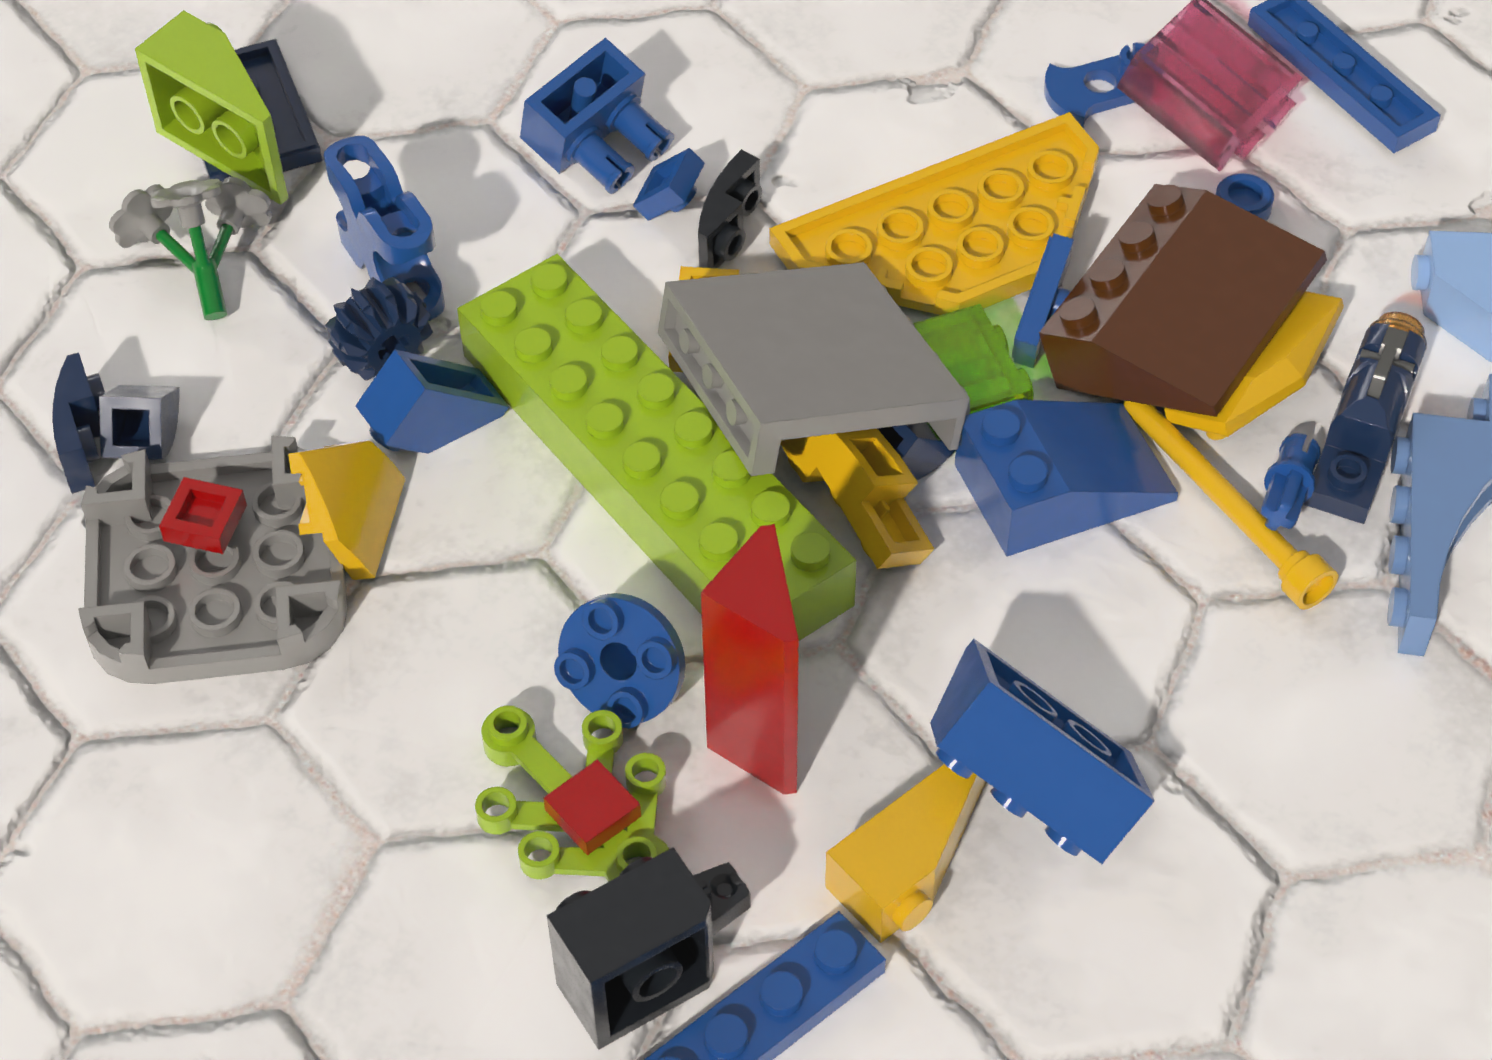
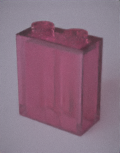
M1192 0L1134 55L1117 88L1221 172L1236 156L1246 161L1266 137L1262 130L1267 125L1276 130L1286 120L1297 105L1290 97L1303 77L1208 0Z

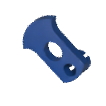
M1133 43L1132 52H1130L1131 49L1127 44L1121 49L1120 55L1072 68H1061L1050 63L1045 73V99L1058 116L1070 112L1084 128L1085 121L1091 115L1153 98L1155 77L1152 68L1156 58L1154 50L1146 44ZM1092 80H1103L1110 83L1114 88L1108 92L1100 93L1088 89L1085 84Z

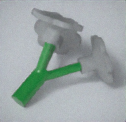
M227 177L223 182L219 179H207L200 182L196 180L184 181L174 184L170 188H164L160 184H153L145 191L136 189L130 192L124 198L121 209L111 217L109 228L115 234V241L122 248H129L138 241L143 243L151 241L154 244L161 243L194 274L204 319L218 320L227 316L217 269L231 235L238 234L240 228H248L252 224L258 226L268 225L272 218V213L268 209L271 200L264 192L251 189L245 181L235 177ZM205 199L206 208L211 213L219 216L216 223L219 233L209 257L201 225L205 224L201 203ZM173 207L178 209L182 228H188L195 257L170 235V227L164 222L171 215Z

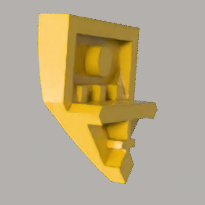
M371 440L289 453L291 474H301L298 482L301 486H304L306 505L298 524L300 535L322 533L324 543L339 563L343 564L345 571L352 580L375 578L404 486L405 477Z

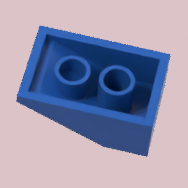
M1013 400L965 416L958 449L955 452L954 465L1006 557L1177 501V490L1122 403Z

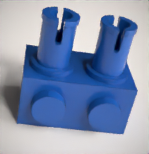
M605 37L524 101L520 138L559 174L571 164L579 163L605 187L608 193L614 194L619 190V187L615 184L616 181L623 187L632 177L635 166L627 162L603 139L611 132L619 131L645 155L647 160L652 162L658 159V154L655 150L663 155L674 140V133L667 130L641 106V95L646 73Z

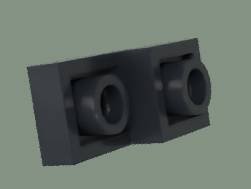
M742 149L719 174L704 202L698 227L699 267L718 268L725 261H731L738 255L746 237V233L743 230V216H749L760 202L762 196L760 159Z

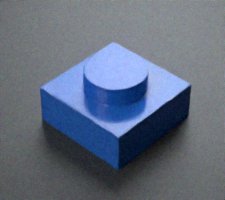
M688 148L657 164L648 175L633 207L648 221L669 210L673 213L682 210L690 203L697 192V187L694 184L705 162L691 148Z

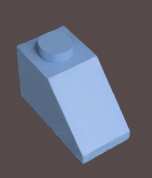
M1429 231L1423 255H1414L1411 267V286L1413 290H1421L1423 314L1486 360L1492 362V233Z

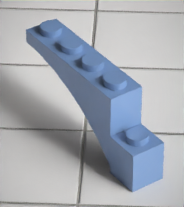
M1492 374L1488 376L1482 397L1471 398L1467 419L1413 413L1406 437L1396 436L1393 443L1390 469L1392 474L1401 475V486L1395 485L1393 488L1389 519L1390 523L1400 524V536L1394 535L1392 538L1388 570L1389 574L1399 575V588L1393 587L1391 590L1387 623L1388 626L1398 627V653L1425 655L1437 620L1440 581L1443 570L1451 553L1470 525L1492 503Z

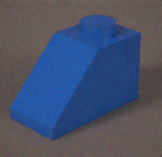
M394 349L355 405L370 425L369 432L380 445L391 451L405 449L426 454L502 417L509 409L508 404L479 368Z

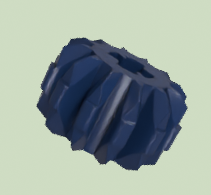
M394 276L384 280L382 283L372 277L365 288L359 291L351 288V297L346 302L333 305L336 316L325 324L330 334L328 342L333 348L332 352L342 366H347L351 372L358 374L365 381L374 378L394 349L418 355L424 353L422 342L433 333L428 323L431 315L426 310L425 302L415 291L412 292L408 286L400 283Z

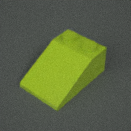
M183 10L135 48L156 132L228 175L245 181L252 189L264 192L271 200L282 205L288 199V193L271 114L226 34L217 25L210 22L206 23Z

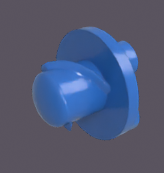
M609 593L592 598L569 616L560 634L558 657L555 660L554 671L558 682L565 688L570 689L576 699L589 711H611L620 718L622 728L630 729L658 716L673 703L682 688L686 665L683 646L676 630L656 607L632 595Z

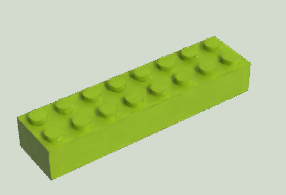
M558 254L551 256L457 308L464 357L474 368L480 369L507 404L701 615V591L760 526L775 524L799 641L855 606L857 560L773 474L757 476L749 474L704 403Z

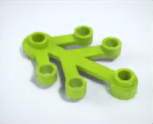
M506 705L496 708L486 717L482 724L481 734L485 754L492 762L505 767L521 765L548 794L572 777L537 741L534 721L527 712L518 707ZM594 711L586 716L582 723L583 744L587 750L585 768L598 759L613 775L615 753L621 748L623 743L622 723L620 718L611 711ZM508 727L518 728L516 731L509 734H503L498 732L499 730ZM603 728L613 732L607 738H596L591 735L594 731ZM639 753L628 760L625 766L626 787L628 792L640 803L641 817L627 827V831L623 829L589 855H586L580 847H559L557 839L552 834L544 832H565L545 811L544 802L516 801L513 793L503 787H490L478 795L475 801L477 821L481 829L490 834H503L511 829L538 830L524 836L518 845L520 868L526 876L532 879L541 880L549 878L554 874L601 876L605 877L609 882L619 877L622 870L629 865L625 862L628 859L647 856L654 858L669 850L667 844L655 835L658 796L666 788V767L663 760L652 753ZM643 771H650L657 775L653 780L642 782L635 778L638 773ZM494 805H502L508 808L504 814L499 816H490L485 813ZM543 849L551 853L543 861H533L528 858L535 850Z

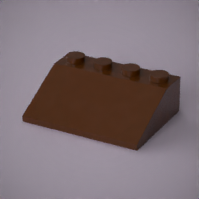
M1154 184L1039 332L1056 388L1217 417L1326 263L1325 251L1207 190Z

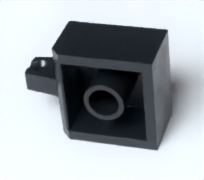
M672 847L654 858L647 856L633 861L622 870L619 877L593 891L582 890L568 896L558 905L554 912L546 915L556 985L598 1050L709 989L714 972L713 936L751 908V893L729 862L692 875L677 851Z

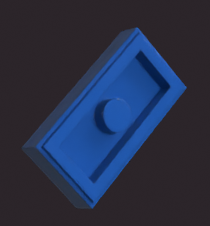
M1055 233L1053 237H1049L1014 337L1011 357L1014 358V363L1034 368L1042 345L1039 332L1071 292V290L1061 287L1070 263L1074 239Z

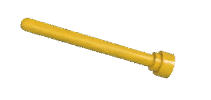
M1124 401V407L1131 418L1279 568L1278 577L1282 581L1281 589L1298 608L1302 610L1312 608L1331 593L1337 584L1339 575L1321 555H1310L1306 550L1297 551L1278 530L1273 531L1265 526L1266 518L1155 406Z

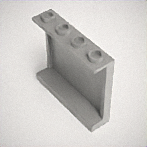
M864 262L665 282L658 334L751 476L775 473L781 440L928 422L949 450L958 449L965 416L970 414V397L942 363L938 354L931 349L917 331L912 321L889 295L885 286L878 281Z

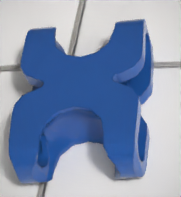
M362 135L348 137L333 143L324 151V160L329 182L343 210L336 214L342 245L357 267L360 269L367 268L370 279L374 277L382 283L384 280L394 276L400 283L405 285L416 281L426 294L423 301L427 306L426 310L431 315L429 321L435 319L444 311L445 301L441 280L427 255L436 247L430 216L412 192L407 191L403 193L399 178L391 162L372 139ZM359 160L370 166L368 174L362 178L353 179L343 165L347 161Z

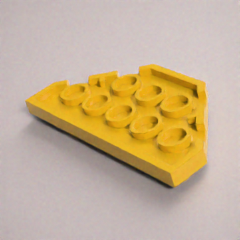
M1068 112L769 228V244L788 270L864 262L878 281L885 286L889 295L898 306L959 319L1031 290L1049 237H1053L1055 233L1073 239L1097 166L1100 147L1073 115Z

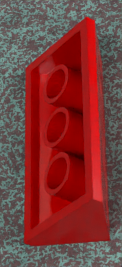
M775 524L760 526L701 591L707 748L785 795L797 793L799 639Z

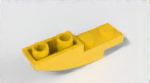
M877 428L781 440L780 445L785 451L791 467L798 473L803 483L826 482L831 490L832 498L841 507L860 539L863 550L872 559L877 569L921 564L935 549L904 499L918 484V481L901 456Z

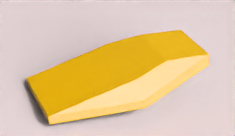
M1305 291L1217 417L1164 408L1166 419L1173 424L1206 431L1208 438L1220 440L1232 435L1304 387L1344 308L1343 299Z

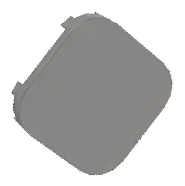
M271 436L272 452L151 465L146 449L121 455L124 463L122 467L104 477L96 488L86 486L81 502L86 519L84 608H78L93 658L107 674L128 683H169L285 670L310 663L331 649L345 626L348 610L346 571L343 564L339 563L324 543L322 533L300 535L298 524L306 505L305 489L298 482L301 474H291L288 454L307 450L297 446L296 437ZM183 477L238 488L244 491L247 507L224 554L163 541L159 525Z

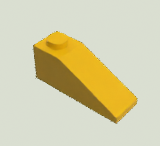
M943 764L826 852L825 887L879 943H882L898 929H901L903 932L913 929L930 912L934 898L986 783L975 773H972L966 779Z

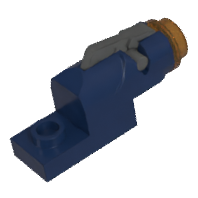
M1388 312L1380 316L1366 330L1331 421L1325 446L1313 474L1316 485L1312 497L1304 502L1303 505L1365 524L1427 349L1424 327L1415 317L1403 312Z

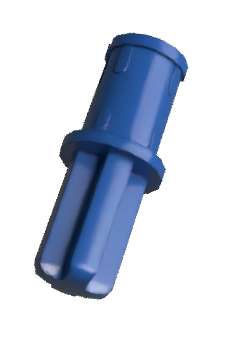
M1292 434L1282 441L1278 460L1268 468L1265 475L1264 485L1267 492L1260 512L1267 518L1265 526L1270 530L1276 531L1279 526L1288 529L1293 528L1298 521L1303 503L1312 497L1316 485L1313 471L1318 463L1321 452L1320 446L1313 438L1308 445L1307 451L1304 452L1302 450L1307 437L1305 434Z

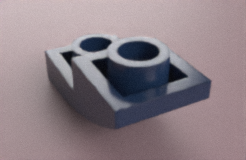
M79 352L67 355L55 386L52 415L58 456L72 494L85 490L86 486L96 487L89 462L100 459L94 438L100 437L99 396L105 393L99 372L86 375Z

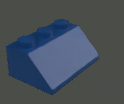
M973 638L965 648L930 722L936 746L938 747L936 755L948 768L961 777L968 779L972 773H975L993 786L990 790L992 796L1014 815L1023 818L1029 812L1047 825L1045 828L1046 834L1067 853L1077 856L1081 851H1084L1103 864L1155 802L1132 753Z

